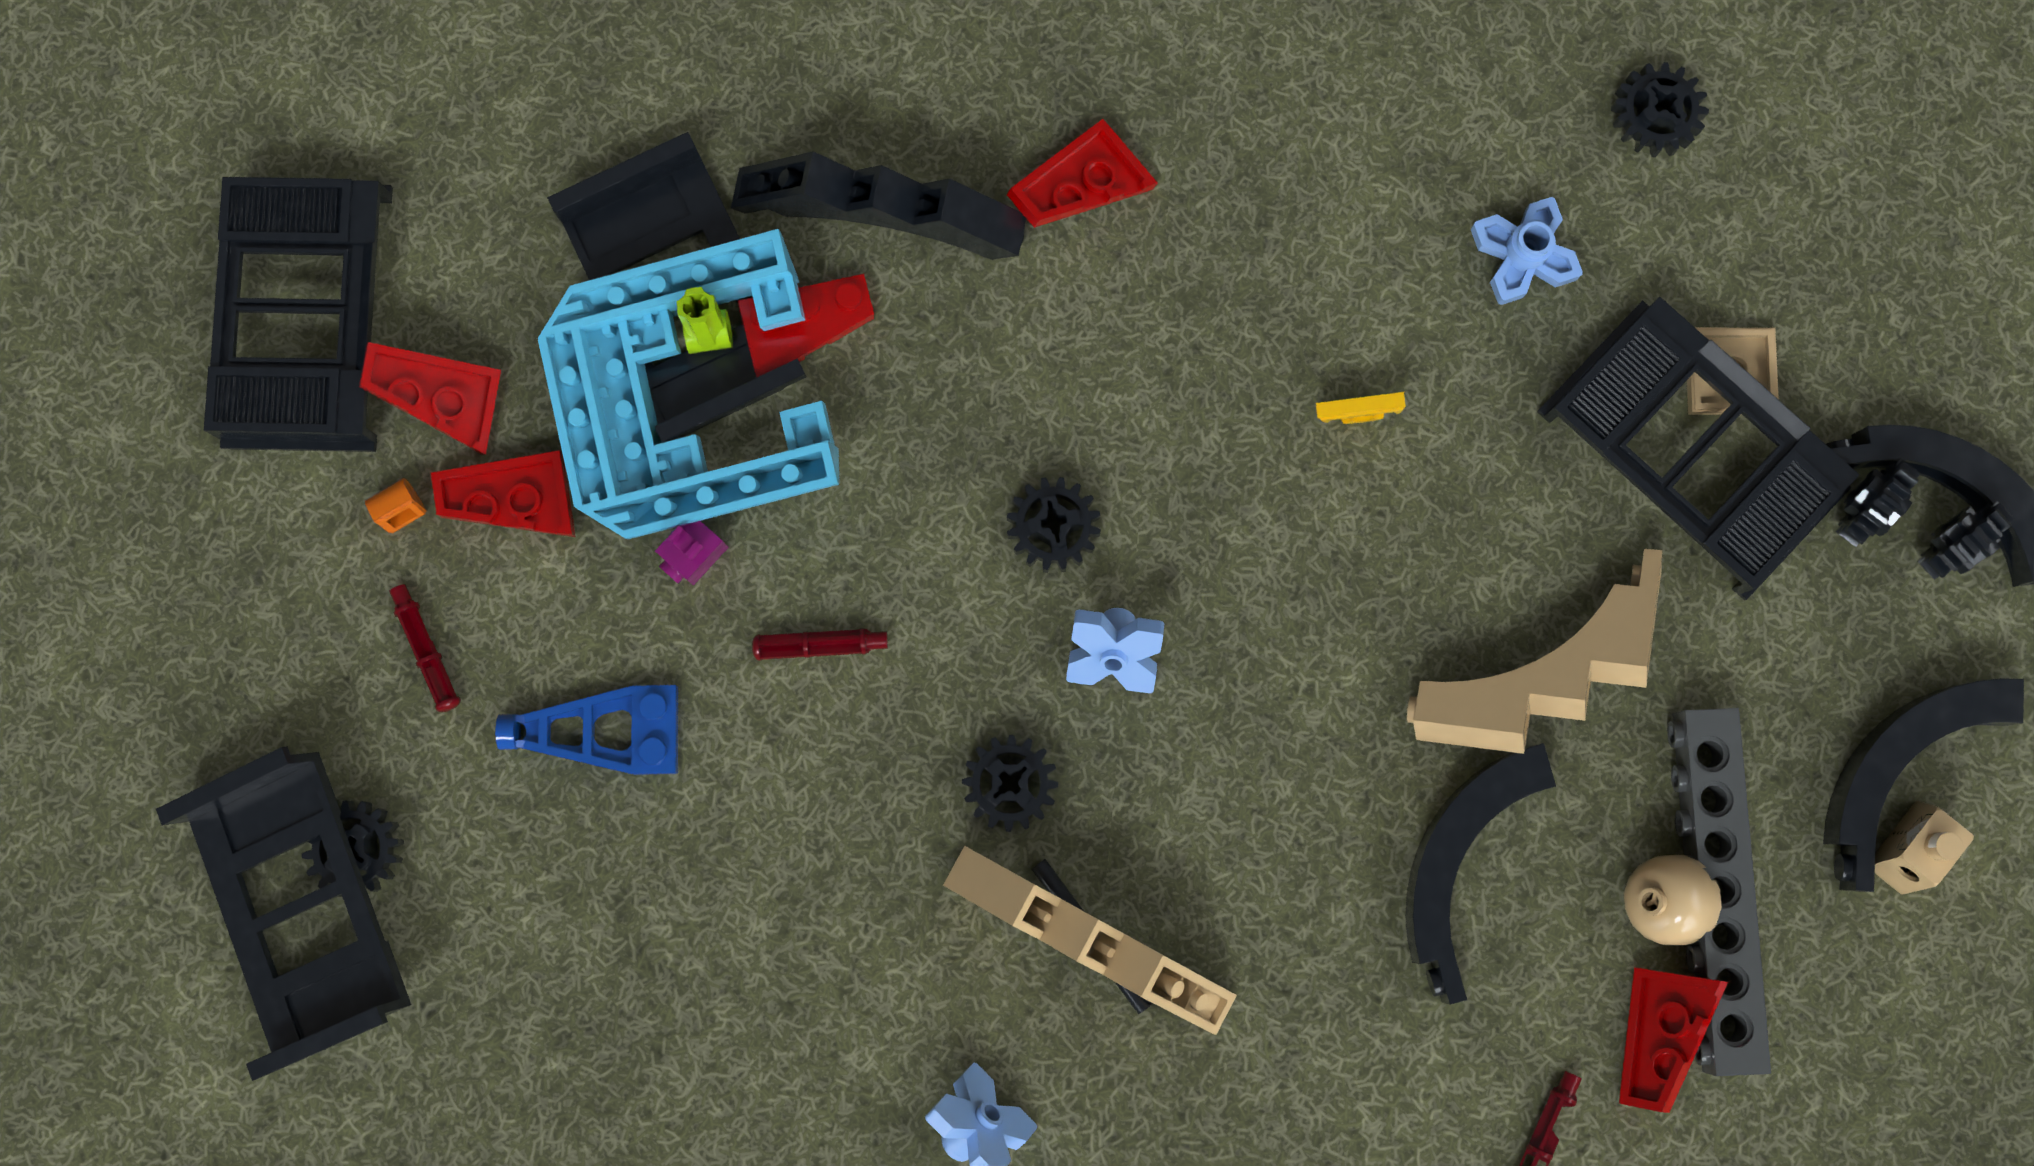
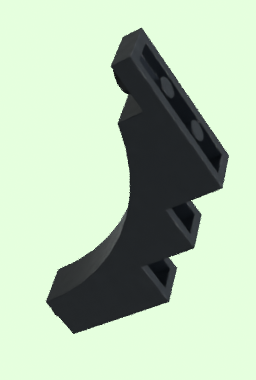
M814 151L739 168L731 209L744 214L769 209L785 217L833 219L895 229L954 245L991 260L1019 256L1026 222L1025 216L1020 211L950 178L922 184L883 165L853 170Z

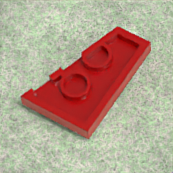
M1101 119L1011 187L1007 196L1035 228L1153 190L1158 182L1106 121Z
M864 274L799 287L806 320L768 331H763L759 326L753 298L739 300L738 307L756 378L797 358L801 362L810 353L826 344L834 343L873 320L874 311Z
M371 342L367 343L359 383L360 388L476 452L486 455L501 370Z
M560 450L431 472L436 515L441 518L576 537L563 454Z
M1634 967L1619 1104L1670 1113L1728 982Z

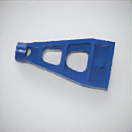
M629 686L522 715L499 714L495 728L497 748L499 750L522 748L633 775L678 774V686ZM620 710L629 712L632 716L631 746L623 751L600 746L595 740L596 720L604 714ZM577 716L583 719V742L581 745L571 746L552 742L551 723L554 720ZM521 724L526 728V736L522 740H520Z

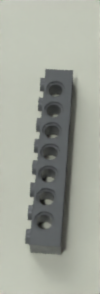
M1739 708L1684 710L1672 713L1673 721L1668 723L1667 735L1670 746L1675 748L1677 765H1674L1671 770L1672 787L1675 792H1679L1680 810H1677L1675 814L1676 832L1679 837H1683L1684 855L1700 861L1706 867L1703 869L1709 874L1711 880L1717 878L1722 883L1724 888L1721 898L1722 908L1716 925L1721 923L1726 928L1728 934L1726 943L1721 947H1718L1713 941V929L1710 932H1706L1698 941L1692 943V946H1688L1686 950L1687 966L1690 973H1694V977L1716 980L1717 975L1723 969H1726L1731 976V986L1721 997L1695 1055V1059L1698 1065H1702V1072L1714 1076L1771 1074ZM1700 744L1706 745L1711 750L1712 761L1708 767L1703 766L1698 761L1697 749ZM1705 788L1710 789L1716 798L1715 807L1711 812L1707 811L1701 804V794ZM1709 833H1713L1720 843L1719 851L1714 857L1707 853L1704 846L1705 839ZM1730 1015L1735 1021V1031L1731 1037L1725 1039L1721 1034L1720 1024L1726 1016Z

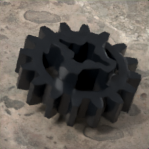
M1663 62L1657 72H1655L1653 66L1648 63L1640 71V74L1632 71L1625 80L1626 84L1622 83L1617 89L1615 95L1619 99H1616L1613 103L1611 111L1621 115L1613 122V127L1625 128L1626 132L1621 138L1622 142L1629 141L1632 138L1637 141L1634 149L1635 152L1639 153L1644 146L1650 147L1651 157H1656L1662 151V148L1665 149L1669 156H1672L1679 149V145L1684 149L1689 147L1695 140L1694 136H1698L1704 129L1705 125L1701 120L1708 115L1709 109L1699 106V104L1707 97V93L1695 92L1693 88L1699 79L1694 77L1686 81L1683 78L1685 74L1684 67L1681 66L1674 74L1670 72L1668 62ZM1634 105L1637 108V117L1634 112ZM1659 107H1661V108H1663L1664 110H1662L1661 112H1659V111H1657L1656 109H1658Z
M1901 458L1896 463L1894 461L1891 462L1885 471L1874 469L1869 472L1865 479L1850 492L1844 501L1846 506L1843 510L1846 511L1847 515L1838 523L1839 527L1836 530L1838 535L1856 547L1859 543L1862 545L1870 535L1873 537L1877 534L1880 537L1887 533L1890 527L1907 512L1913 503L1909 500L1912 496L1910 489L1918 483L1917 477L1920 475V472Z
M1045 477L1041 478V489L1037 491L1029 484L1025 486L1027 496L1025 500L1020 497H1014L1013 505L1019 511L1018 513H1007V521L1016 524L1015 528L1007 531L1008 539H1019L1020 542L1014 547V553L1019 555L1026 551L1029 554L1026 565L1029 567L1039 560L1043 562L1042 567L1045 573H1048L1051 563H1057L1060 571L1066 572L1068 560L1072 559L1075 564L1080 566L1083 563L1080 552L1083 550L1093 553L1095 550V546L1088 539L1089 537H1100L1101 529L1091 526V523L1099 520L1101 515L1100 511L1088 510L1094 500L1092 495L1085 496L1082 499L1079 497L1080 484L1076 483L1068 490L1065 488L1064 478L1059 477L1056 487H1050ZM1057 498L1070 502L1077 509H1066L1057 503ZM1040 501L1041 510L1037 516L1024 522L1030 508ZM1049 508H1051L1057 522H1065V524L1060 525L1059 543L1056 542L1055 534H1052L1050 528H1042V526L1047 525ZM1083 528L1077 543L1067 549L1066 540L1071 532L1079 531V529ZM1029 540H1041L1050 546L1051 553L1038 549Z
M1995 501L1993 504H1986L1979 511H1974L1971 506L1961 510L1955 517L1940 525L1931 534L1933 536L1930 540L1932 543L1929 545L1931 548L1924 551L1917 562L1934 580L1939 576L1941 578L1945 577L1951 570L1954 572L1958 571L1960 574L1966 573L2000 548L1998 542L2000 541L1999 538L2003 536L2002 532L2012 526L2011 522L2015 519L1998 501Z
M1009 735L1007 745L1004 746L1000 745L996 737L991 738L992 750L987 752L978 746L976 751L981 758L978 763L973 761L966 762V766L974 773L973 777L962 779L963 785L973 788V792L964 798L965 802L973 803L977 801L979 807L973 815L976 818L983 816L985 813L990 815L988 827L992 829L1001 820L1004 821L1006 832H1011L1014 821H1020L1026 830L1029 828V816L1033 814L1036 818L1043 820L1045 816L1040 806L1042 804L1053 806L1055 800L1046 794L1047 790L1058 788V782L1048 780L1047 776L1056 769L1055 764L1043 765L1042 760L1047 751L1043 748L1035 754L1031 752L1032 740L1029 738L1023 743L1022 747L1016 745L1014 735ZM1003 754H1017L1025 757V759L1018 765L1003 764L997 757ZM986 769L992 775V789L983 797L980 781L983 770ZM1023 769H1027L1021 775L1022 778L1018 782L1021 789L1019 793L1015 795L1009 790L1005 794L1001 793L997 798H994L1000 792L999 789L1003 784L999 778L1003 773L1006 772L1007 775L1013 776L1016 773L1019 774ZM1037 770L1040 776V791L1035 799L1028 791V778ZM1002 802H1017L1024 810L1018 813H1003L995 810V808Z
M342 801V814L339 815L342 823L351 819L362 820L360 823H355L351 830L346 828L344 830L349 841H357L354 849L360 857H355L358 868L367 872L362 876L366 888L371 892H378L381 890L378 879H393L395 875L389 869L390 864L402 863L403 860L402 857L394 854V848L403 845L404 840L393 838L391 834L399 827V824L397 822L384 823L383 821L388 811L378 808L372 812L371 802L361 801L356 809L354 801ZM319 836L308 841V843L312 844V850L306 851L301 855L303 859H313L314 865L307 870V875L322 876L318 888L335 882L336 878L329 859H327L321 837ZM377 838H379V842H380V853H379V854H378V850H377V841H376Z

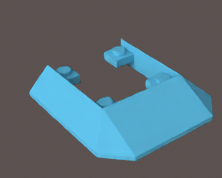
M779 229L571 285L538 337L574 507L625 539L671 529L678 525L682 526L839 485V448L835 446L826 405L823 401L779 412L788 451L709 472L700 436L694 434L662 443L655 428L658 422L645 363L681 354L673 317L678 316L676 301L684 296L686 289L702 287L704 292L714 295L718 305L753 296L759 326L763 331L806 320L797 285L800 282Z

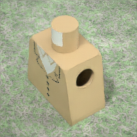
M1915 801L1876 851L1875 874L1901 895L1935 887L1943 880L1973 841L1974 835L1939 807ZM1901 867L1908 868L1909 870L1905 873Z

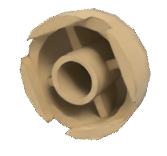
M1685 855L1657 856L1638 865L1629 876L1624 891L1625 911L1632 926L1645 938L1662 945H1688L1698 941L1717 924L1722 908L1720 888L1716 880H1711L1709 874L1703 869L1706 867L1700 861Z

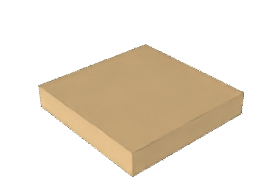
M1695 327L1708 340L1714 341L1779 400L1775 328ZM1695 372L1687 380L1688 415H1721L1731 405Z

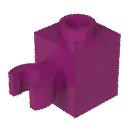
M697 521L682 526L678 525L655 552L664 559L659 567L676 583L679 584L685 578L694 586L729 547L705 524Z

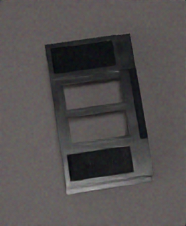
M689 132L547 197L555 215L563 224L589 280L617 273L704 232L711 247L740 239ZM749 296V297H746V298L738 299V300H736V301H737V303H738L739 300H744V299H748V298H753V296ZM742 324L732 329V348L689 354L687 350L656 366L652 362L645 363L658 422L655 428L662 443L682 438L806 378L798 358L756 378Z
M222 177L218 229L219 252L210 366H208L203 430L220 439L221 449L376 452L377 435L366 428L368 391L360 388L359 383L366 346L368 342H371L380 203H392L393 187L391 185H382L379 181L332 178ZM243 254L343 256L341 299L240 298ZM239 313L340 314L337 359L236 357Z
M1658 297L1650 306L1642 300L1537 411L1548 423H1551L1556 417L1561 418L1739 581L1732 590L1744 601L1758 589L1852 488L1850 485L1859 476L1853 468L1813 434L1808 425L1714 341L1708 340L1661 297ZM1695 372L1731 405L1667 473L1661 477L1626 444ZM1742 414L1775 443L1777 447L1721 507L1707 519L1679 494L1673 486Z
M288 746L278 748L156 808L162 826L183 822L190 823L271 1053L246 1064L252 1081L388 1022L387 1015L412 1005L388 941H385L340 819L339 815L342 813L319 752L290 755ZM320 836L336 881L257 917L242 873ZM342 895L358 941L278 976L263 931Z

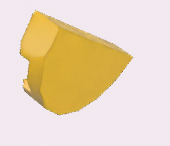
M1404 392L1316 403L1318 419L1324 423H1328L1330 420L1341 419L1343 424L1381 420L1384 417V413L1394 412L1399 414L1406 407Z

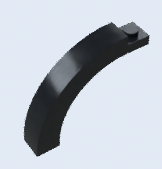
M1905 425L1867 426L1852 434V439H1843L1826 444L1853 469L1887 468L1891 462L1894 461L1896 463L1901 458L1919 471L1921 476L1933 480L1957 494L1974 510L1979 511L1986 504H1993L1995 501L2001 503L2015 519L2011 522L2012 526L2002 532L2003 536L1999 538L2000 541L1998 542L2008 565L2013 587L2034 584V490L2000 459L1959 437L1937 430Z
M1999 678L1982 680L1936 690L1916 698L1895 710L1861 741L1838 777L1825 819L1823 844L1841 846V852L1837 854L1834 861V875L1840 881L1839 890L1874 892L1875 846L1881 810L1891 787L1906 765L1931 743L1962 728L1976 725L2009 726L2022 724L2024 713V679Z
M1544 743L1525 748L1524 754L1512 752L1472 775L1440 807L1418 846L1411 867L1406 894L1407 941L1412 963H1431L1432 969L1426 970L1428 984L1433 996L1440 995L1441 1002L1451 1005L1467 1000L1454 953L1450 929V904L1459 866L1476 836L1501 811L1533 793L1556 787Z

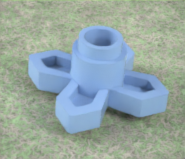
M1549 197L1530 203L1518 227L1498 214L1478 220L1471 227V233L1478 251L1504 260L1490 281L1498 304L1503 305L1523 298L1528 292L1533 274L1553 287L1574 282L1582 275V269L1575 251L1556 245L1554 233L1563 219L1555 198Z
M1111 608L1104 613L1076 610L1072 641L1080 646V648L1070 651L1066 680L1071 683L1094 685L1106 676L1113 674L1128 691L1152 693L1156 680L1157 663L1149 657L1161 652L1164 622L1145 618L1136 619L1130 611L1123 608Z
M973 1063L954 1082L953 1086L956 1096L945 1094L925 1115V1119L942 1136L943 1148L954 1160L961 1162L969 1160L970 1166H1008L1011 1162L1008 1148L1019 1149L1035 1132L1037 1125L1020 1107L997 1105L994 1080L977 1063Z

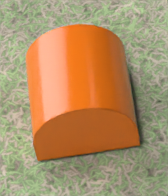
M405 478L365 500V505L373 521L388 533L398 531L425 515L427 511L415 489Z

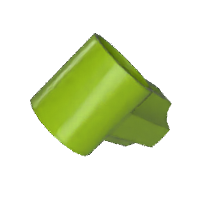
M702 287L686 289L684 296L677 300L676 303L678 317L683 325L688 353L694 354L732 348L733 336L728 311L726 309L720 310L714 295L707 294Z

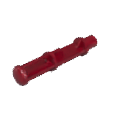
M406 584L390 589L389 592L395 604V611L393 613L395 617L399 618L416 657V666L421 669L436 703V711L447 712L456 708L460 704L461 699L459 696H456L442 664V655L437 652L418 611L420 608L419 603L412 600Z
M865 628L773 635L758 634L754 636L752 641V653L758 661L764 659L810 658L814 656L848 654L863 655L874 649H888L887 631L870 632Z
M1565 1071L1558 1087L1551 1089L1549 1099L1531 1140L1526 1146L1527 1149L1519 1166H1522L1527 1154L1535 1157L1531 1166H1536L1539 1160L1545 1162L1546 1166L1549 1165L1559 1142L1558 1137L1552 1131L1562 1107L1576 1106L1577 1097L1575 1094L1582 1078Z

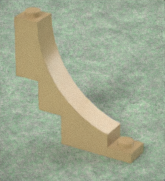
M1644 549L1642 565H1633L1631 586L1614 584L1604 603L1594 616L1573 637L1542 658L1518 669L1492 677L1453 682L1420 681L1417 697L1410 696L1407 708V722L1414 724L1416 740L1524 754L1530 714L1585 721L1591 681L1646 688L1662 572L1663 550Z
M966 846L962 849L943 886L1008 924L1041 940L1138 996L1214 1035H1217L1237 996Z

